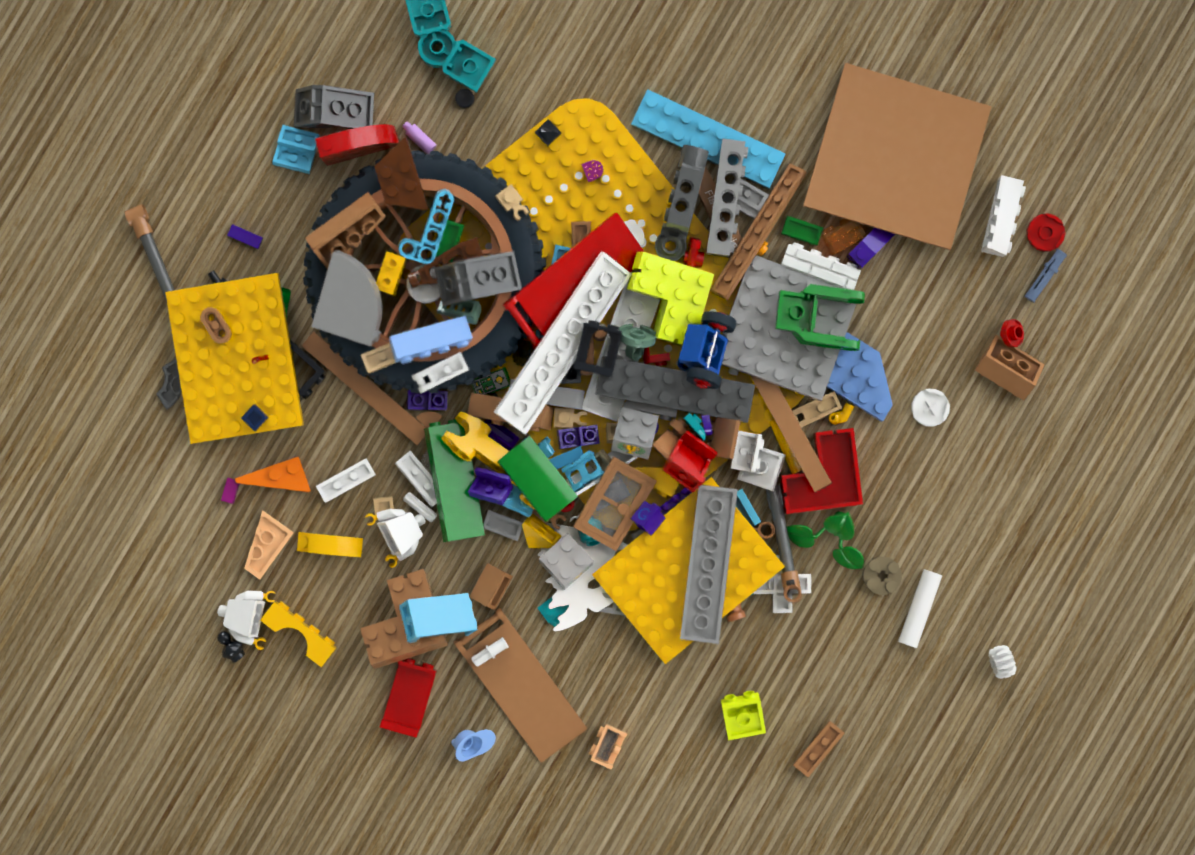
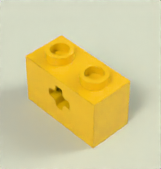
M386 252L376 281L380 292L395 296L407 263L405 257Z

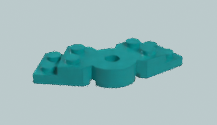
M406 0L414 35L420 38L418 51L424 63L430 67L443 68L445 76L477 93L495 64L496 59L465 40L455 42L452 34L448 32L452 25L445 0ZM441 44L443 46L442 50L439 52L433 51V45Z

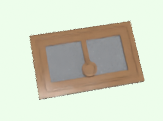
M613 456L573 527L617 551L633 524L630 518L642 503L646 501L657 481Z

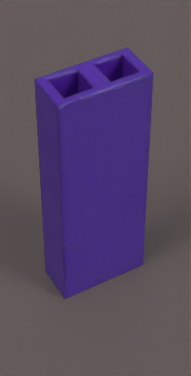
M233 224L227 236L256 249H259L263 237Z

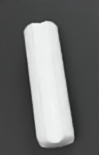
M408 492L403 498L404 502L429 522H433L437 517V514L411 492Z

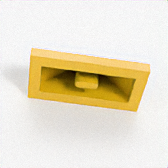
M533 513L522 524L528 548H551L562 537Z

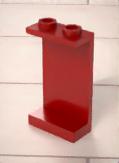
M407 658L398 662V669L380 728L417 738L437 670L433 669L434 665L423 662L422 665L415 663L416 660Z

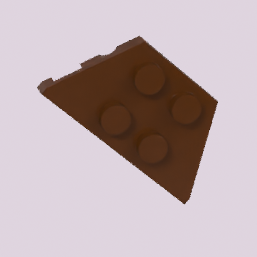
M403 138L374 166L385 203L387 205L427 211L429 208L408 140Z

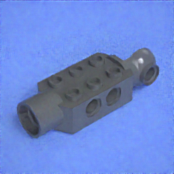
M683 145L677 167L680 171L676 170L673 184H676V189H671L668 201L672 205L671 208H666L663 220L667 223H663L661 234L655 241V250L659 257L676 261L686 251V239L709 151ZM683 186L689 187L690 192L684 193L681 191L680 188ZM683 205L686 210L679 212L676 206ZM667 242H674L676 249L668 251L665 248V244Z

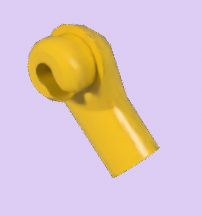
M846 402L842 411L833 412L829 415V422L834 425L845 423L855 406Z

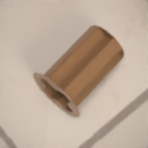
M602 330L596 331L593 334V338L596 341H604L607 336V332Z

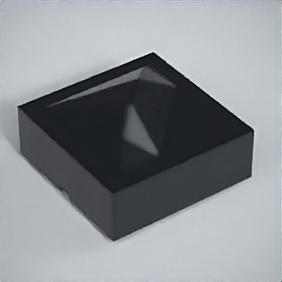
M549 119L535 131V134L547 146L562 134Z

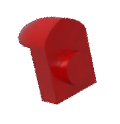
M649 347L644 348V364H655V366L660 367L666 366L667 362L670 361V353L650 355Z

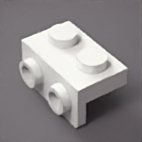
M738 431L730 469L754 473L756 469H759L761 458H758L759 450L762 451L764 446L762 434Z

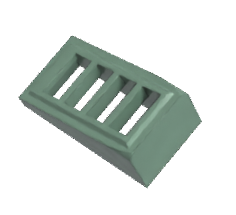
M474 300L452 304L449 309H446L447 306H442L441 301L437 309V313L454 319L466 316L467 322L475 325L482 311L480 302Z

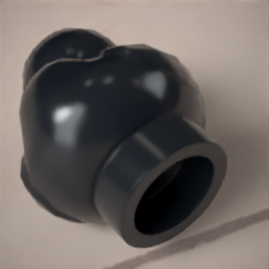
M223 631L218 634V642L225 645L222 649L223 658L230 659L233 663L239 661L245 655V652L242 650L243 644L236 640H231L228 632Z

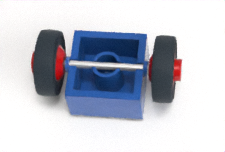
M706 311L702 315V325L688 324L679 361L690 367L686 375L688 382L704 389H718L722 379L719 372L728 339L721 335L720 332H734L736 320L722 312Z

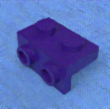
M476 467L474 471L477 477L468 490L469 496L504 505L513 490L510 477L504 473H496L486 468Z

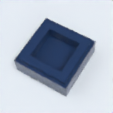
M253 404L241 417L254 431H257L269 418L256 404Z

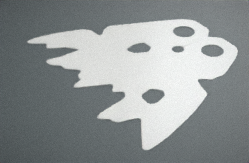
M547 523L548 526L562 537L569 533L594 561L593 565L565 590L552 576L545 581L551 583L553 588L557 589L556 593L552 596L549 609L569 605L567 611L558 617L560 623L553 629L554 631H560L585 620L587 608L594 612H599L614 602L612 599L603 596L602 593L607 592L601 585L598 588L591 589L588 588V583L595 579L592 574L613 558L616 551L602 543L595 546H587L580 541L578 529L557 524L560 529H556L552 523ZM622 542L618 550L624 549L628 544ZM541 548L538 556L541 557L550 548Z

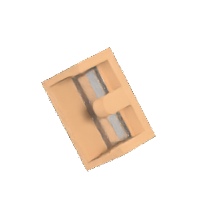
M606 724L605 727L601 726L596 736L599 738L597 745H592L589 755H591L590 760L612 770L627 732L609 724Z

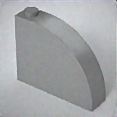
M337 250L332 253L311 327L372 346L375 342L379 341L381 331L378 330L382 319V299L378 285L372 274L361 262L349 254Z

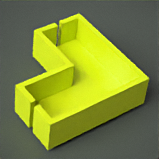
M637 252L632 269L641 271L640 273H631L632 275L629 278L626 289L662 300L653 329L656 332V339L683 346L688 324L700 325L714 274L646 252Z

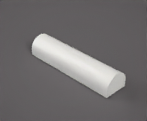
M923 569L898 642L915 648L918 647L942 575Z

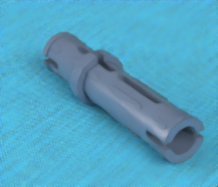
M1056 249L1049 262L1044 264V269L1024 295L1029 301L1035 303L1054 273L1057 274L1059 266L1067 257L1063 251Z

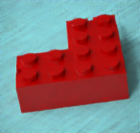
M854 428L835 430L834 435H832L833 430L813 433L816 455L832 484L815 493L804 473L780 476L782 493H786V497H783L785 514L863 505Z

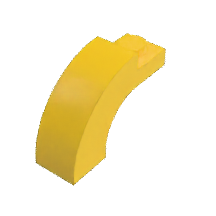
M299 532L297 551L361 557L363 538Z

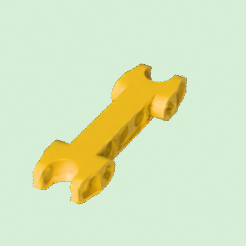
M460 411L455 419L464 428L465 436H457L452 432L446 431L441 438L443 442L463 460L471 461L473 457H476L497 473L506 474L497 461L509 451L488 436L491 428L479 418ZM521 493L520 499L525 504L534 509V507L530 504L526 497Z

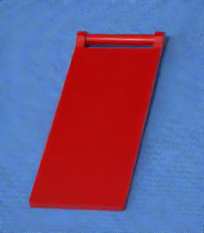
M613 213L516 295L503 303L505 310L511 313L532 342L534 350L600 252L606 253L628 272L634 270L632 267L636 253L644 252V250L618 213ZM517 302H519L543 337L541 339L537 338L514 306Z

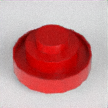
M1009 319L1002 324L1000 336L1006 346L1011 348L1018 347L1023 342L1024 330L1018 320Z

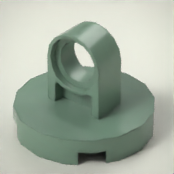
M625 324L619 328L622 331L621 342L626 344L625 355L634 361H638L642 357L644 348L655 345L656 332L647 326L640 325V328L633 327V324Z

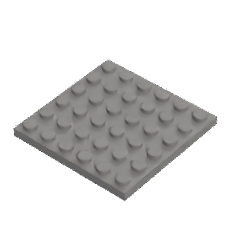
M756 255L744 274L729 315L736 320L735 330L732 333L722 334L728 339L721 365L821 402L840 350L800 344L791 331L775 329L778 295L780 290L800 293L810 284L841 287ZM817 299L816 323L813 332L845 337L856 304Z

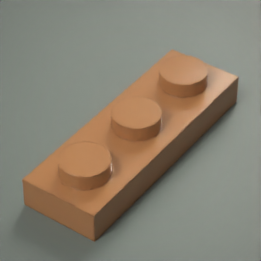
M829 720L795 761L793 766L809 777L845 733Z

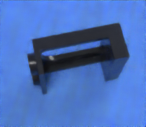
M589 320L588 323L584 322L573 368L612 377L622 331L619 330V326L608 324L607 327H602L600 322ZM599 330L607 332L610 336L605 367L586 363L592 335Z

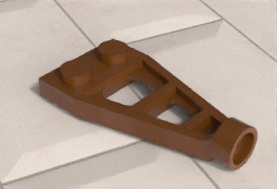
M477 237L458 243L435 258L433 262L426 264L417 271L408 273L407 276L411 287L438 284L437 278H432L429 270L438 264H448V261L456 255H461L463 260L483 257ZM416 275H419L421 277L420 282H418Z

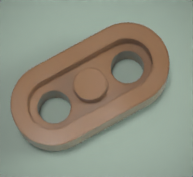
M211 307L204 309L201 313V321L211 338L217 343L228 342L232 332L220 311ZM210 314L215 316L213 321L209 319ZM221 330L225 332L224 337H221L219 334Z
M674 418L669 423L681 436L688 431L686 429L688 425L680 418L678 420ZM693 430L689 431L697 438H699V436Z

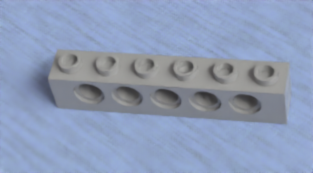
M722 139L706 255L729 258L730 253H734L735 242H732V235L737 233L738 223H734L735 215H739L740 204H737L738 196H742L743 185L739 184L740 177L745 176L746 166H742L743 158L747 159L748 147H745V141ZM730 156H735L738 159V163L730 165L727 159ZM733 175L736 181L733 184H728L725 181V177ZM730 194L733 197V201L725 203L722 200V196ZM721 213H728L730 220L722 222L719 216ZM723 231L728 235V239L726 241H719L717 234Z

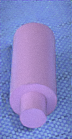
M407 121L402 126L406 130L405 134L426 154H430L437 146L415 124L411 125Z

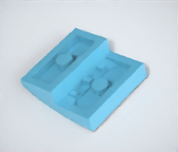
M282 125L272 164L310 174L317 149L315 139L319 138L320 135Z

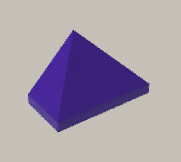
M485 420L484 423L491 428L488 436L508 451H511L520 438L504 426L491 424V420Z

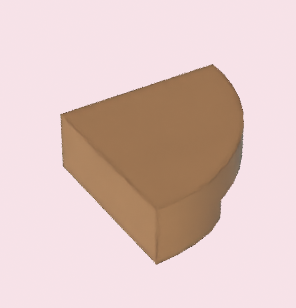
M428 411L419 414L416 418L428 428L430 423L439 422L443 416L436 412Z

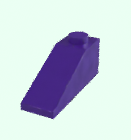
M874 228L846 257L853 264L857 265V268L860 270L895 234Z

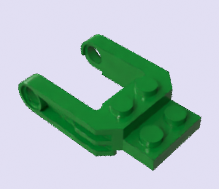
M810 284L800 293L779 291L775 329L791 331L799 343L804 345L846 351L860 350V340H849L842 336L814 333L813 330L816 323L817 299L864 304V292Z

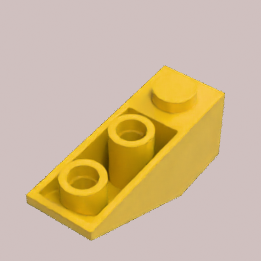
M633 467L657 481L653 488L658 490V495L666 499L668 496L673 497L680 483L662 470L663 468Z

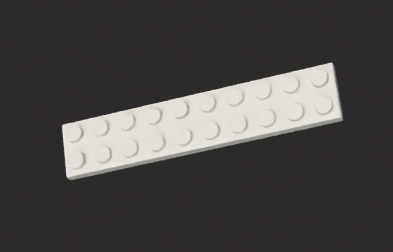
M599 253L494 413L523 434H527L576 360L584 327L583 323H588L589 320L601 322L632 274L606 253Z

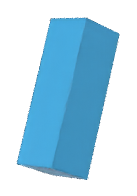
M581 446L549 460L556 469L575 462L584 453Z

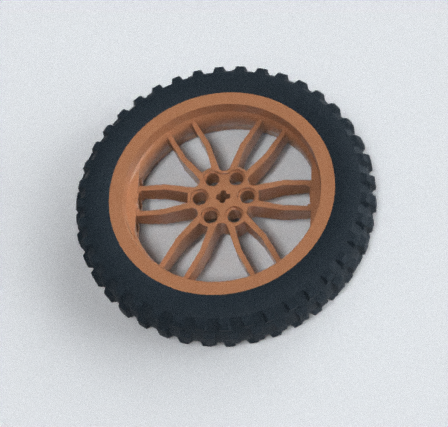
M419 150L411 152L425 198H435L439 190L447 189L453 195V203L461 206L455 220L456 223L461 224L465 212L469 211L485 226L491 236L492 249L481 250L483 256L514 251L522 289L544 271L543 268L546 267V259L542 258L544 246L542 240L537 238L536 232L539 229L536 222H531L529 217L530 210L528 209L529 213L527 215L523 211H518L517 213L521 219L517 221L513 216V210L511 209L506 212L495 197L508 187L504 179L501 177L495 178L491 169L486 166L480 168L471 159L461 160L457 154L449 153L448 156H444L438 151H431L430 154H425ZM381 159L376 160V161H375V165H376ZM371 165L360 169L359 175H353L343 181L345 186L339 187L332 193L331 202L327 201L320 209L322 215L317 217L312 226V229L315 231L369 192L382 211L385 209L390 210L403 228L406 237L413 239L407 225L394 210L393 205L385 203L375 167ZM447 194L444 197L440 196L442 204L439 208H443L444 202L449 201ZM435 213L433 220L437 222L441 213ZM377 225L375 227V230L378 232L381 238L394 251H396L400 256H402L400 254L398 246H396L392 241H390L384 234V232L380 229V227ZM435 231L428 232L427 238L429 240H434ZM307 242L306 247L309 248V251L306 252L304 258V266L307 267V270L305 271L303 282L305 286H308L306 289L307 303L312 305L311 316L314 319L328 269ZM410 244V246L407 247L404 250V252L408 253L412 251V244ZM355 247L348 253L352 257ZM423 250L421 257L427 259V254L430 250ZM457 255L453 262L462 261L463 257ZM406 258L407 263L404 270L412 272L415 267L426 264L417 261L411 262ZM382 264L364 266L369 271L380 270ZM402 278L399 286L405 285L406 291L394 308L384 333H381L379 341L375 342L372 346L323 330L319 331L323 338L328 339L327 341L330 343L329 348L335 354L340 353L339 355L347 366L353 365L358 369V374L363 377L369 375L379 385H383L384 382L390 384L392 389L401 391L402 388H407L411 393H419V386L413 380L412 375L461 352L469 370L427 391L429 393H438L439 389L442 388L451 391L457 389V385L460 384L471 385L475 383V378L486 377L491 374L490 370L492 368L504 365L506 363L505 358L511 356L512 353L515 354L519 349L518 343L522 342L524 338L527 339L526 334L514 317L503 307V303L516 295L520 290L496 294L485 317L482 320H478L476 327L470 331L472 340L468 343V346L463 348L455 346L450 348V351L440 354L437 351L423 359H420V356L412 358L411 362L405 364L397 362L368 374L361 354L389 344V334L398 314L408 300L413 298L407 290V279ZM440 298L437 301H434L437 308L439 307V304L441 302ZM416 302L414 320L409 331L417 329L424 303ZM517 302L514 306L529 327H531L533 324L532 320L519 302ZM441 314L445 321L450 320L448 316ZM428 375L423 377L426 383L431 382Z

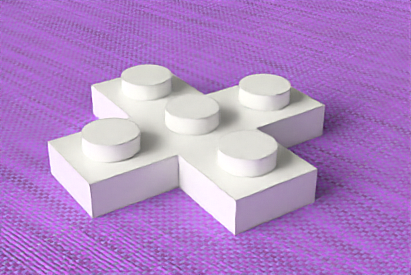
M781 570L758 588L754 594H772L773 613H792V603L788 602L784 597L781 573L783 572ZM798 574L802 593H811V574ZM796 589L790 590L788 597L792 599V594H797L798 591Z

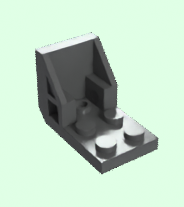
M310 85L296 89L294 128L340 127L354 129L373 125L374 93L326 85Z
M514 251L457 261L434 268L442 306L522 289Z

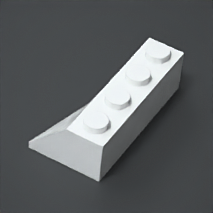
M1002 175L998 178L981 252L1001 257L1010 253L1012 248V242H1010L1011 234L1014 235L1017 226L1014 223L1015 216H1019L1021 210L1019 200L1020 197L1023 198L1025 193L1023 180Z

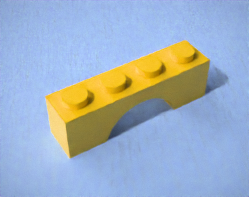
M274 602L260 621L274 632L283 628H294L300 631L307 641L306 656L320 667H323L337 649L334 646L335 642L328 636L325 638L319 634L320 630L314 625L308 626L304 623L305 619L298 613H295V615L289 611L290 607L284 602Z

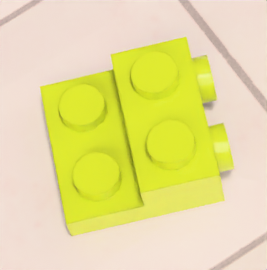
M750 690L737 697L734 694H729L720 700L728 740L766 733L758 692L755 693Z

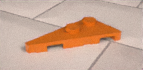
M299 456L234 479L236 483L303 492L311 491Z

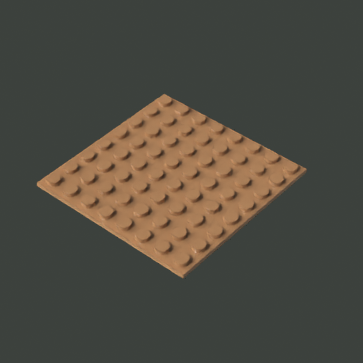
M845 63L803 206L951 250L992 106Z

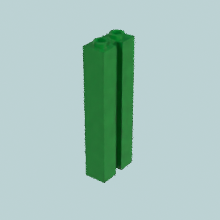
M456 419L448 420V424L441 425L440 422L430 423L429 427L424 429L443 542L483 536L485 532L479 499L469 496L468 493L475 480L472 460L465 461L457 456L441 439L446 431L452 432L457 436H465V430Z

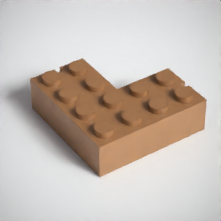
M424 569L408 573V578L402 575L387 580L397 617L360 628L367 647L366 650L370 664L374 669L448 646L445 635L421 637L417 641L410 643L407 641L399 605L409 599L434 597Z

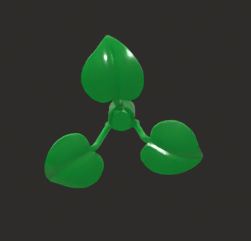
M837 511L834 516L826 518L824 527L817 534H813L812 529L804 525L787 526L789 539L795 545L803 548L812 547L815 543L814 539L827 530L829 533L834 534V536L839 537V549L833 550L835 561L849 569H861L864 567V557L861 552L856 548L850 546L843 547L842 545L843 540L852 539L855 532L849 512Z

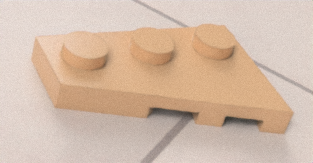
M262 510L244 568L260 580L294 534L292 530L264 510Z

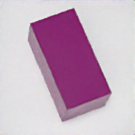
M227 477L221 501L231 504L235 502L240 485L233 478Z

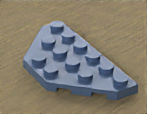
M846 332L845 339L859 341L858 338ZM861 340L859 351L840 350L827 388L835 391L839 396L882 422L893 404L880 352Z

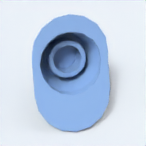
M487 729L478 732L463 730L451 741L456 750V759L467 761L487 752L494 745L496 737L494 732Z

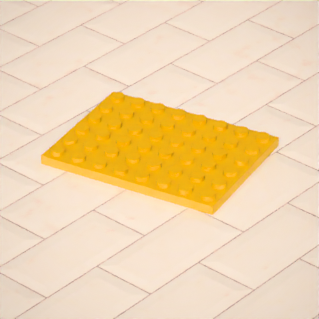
M279 273L165 292L190 444L304 425ZM211 307L220 311L232 332L228 342L217 343L211 338L201 321V313L204 309ZM210 314L209 319L211 321L215 319L214 314ZM221 330L219 333L221 337L225 336L224 330ZM268 355L269 360H260L255 364L252 363L254 357ZM253 404H256L269 417L257 431L252 430L241 419Z
M712 477L702 484L720 487ZM698 489L664 515L665 520L652 536L644 531L592 574L665 664L693 642L680 639ZM735 507L722 618L785 567L737 507Z

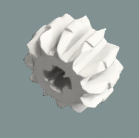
M1005 645L997 646L989 651V661L997 678H1008L1015 674V661L1009 647Z

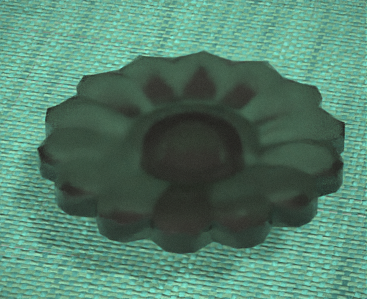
M526 340L518 343L519 349L512 355L513 362L522 367L535 351L531 342Z

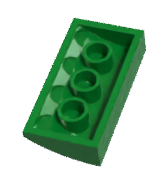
M531 436L527 437L497 461L545 522L578 497Z

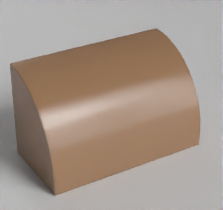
M487 563L469 597L488 608L496 610L513 576Z

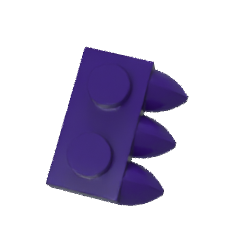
M685 487L680 493L674 495L669 501L660 506L662 514L668 513L692 492Z

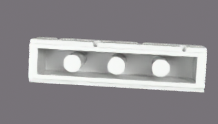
M795 242L792 245L788 244L781 266L844 289L854 290L861 270L857 269V265L847 262L846 265L839 262L840 259L834 256L823 257L821 256L822 252L811 249V251L804 250L803 245Z

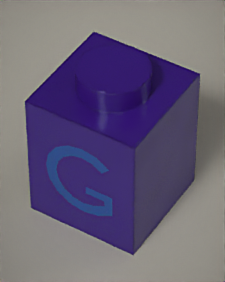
M644 501L630 519L640 529L652 536L665 520V517L661 513L662 509L657 504L652 503L651 505Z

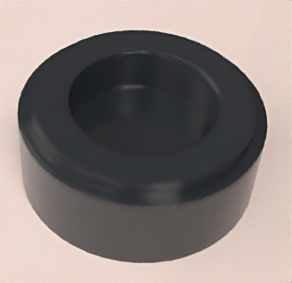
M461 89L455 96L457 105L463 109L470 108L475 100L474 94L469 89Z

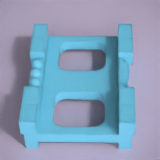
M590 450L581 455L573 464L569 463L561 469L566 474L574 492H578L586 486L585 484L590 483L594 479L596 480L604 473L594 456V452ZM593 460L597 469L589 474L585 464ZM578 470L582 479L574 484L570 474Z

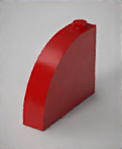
M389 124L349 129L315 139L320 158L327 166L393 148L399 143L395 126Z

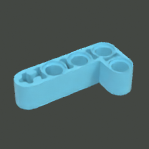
M441 189L436 193L420 242L410 238H404L400 241L398 248L403 257L423 264L433 262L454 201L453 195L449 190ZM445 194H447V197L449 199V201H445L443 205L446 211L442 208H439L442 204L440 196L444 197ZM437 212L444 215L443 220L440 222L433 220V216ZM428 232H437V238L429 240L427 238ZM406 243H410L413 246L412 251L408 253L402 250L403 245ZM425 249L431 251V256L427 259L421 257V252Z

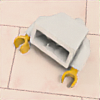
M387 509L377 512V515L373 513L365 515V518L372 516L374 519L373 522L367 523L369 526L373 525L377 520L380 521L377 525L392 553L386 556L385 561L389 559L395 560L389 564V567H395L398 560L402 561L414 554L419 544V539L423 536L419 527L425 524V518L421 514L414 517L411 512L405 513L402 509Z
M245 591L238 594L235 599H229L227 606H219L218 616L224 617L223 625L229 628V633L236 641L248 645L254 644L259 650L264 649V647L257 644L260 640L266 642L264 637H258L260 620L265 601L262 600L266 599L270 603L274 602L275 600L267 598L269 593L276 594L274 591H268L267 593L262 591Z

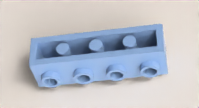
M466 316L390 336L389 343L395 363L401 362V364L411 362L412 358L420 356V359H423L437 351L440 354L450 351V348L455 346L457 348L466 347L471 342L472 335Z

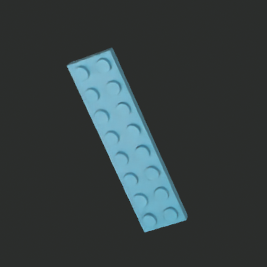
M648 89L631 125L680 148H683V145H691L709 151L707 160L716 165H719L723 138L745 141V147H748L747 159L743 158L742 166H746L744 178L768 189L785 156V153ZM730 156L727 159L730 165L738 163V159L735 156Z

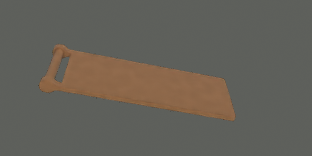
M498 608L495 614L477 626L475 632L469 636H463L461 639L457 638L453 643L539 761L543 762L586 731L587 727L501 608ZM498 620H502L504 624L468 650L465 649V644ZM503 637L509 648H506L495 655L494 659L491 658L480 666H476L473 663L472 656L484 650L486 645L490 646Z

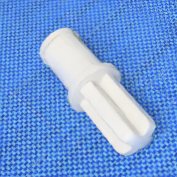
M501 637L490 646L486 645L484 650L472 656V661L476 666H480L487 660L494 659L495 655L509 648L504 638Z

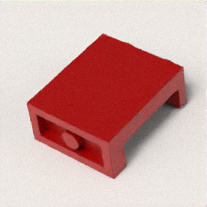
M686 431L677 440L662 470L691 492H695L704 483L706 478L703 476L718 452L691 432Z

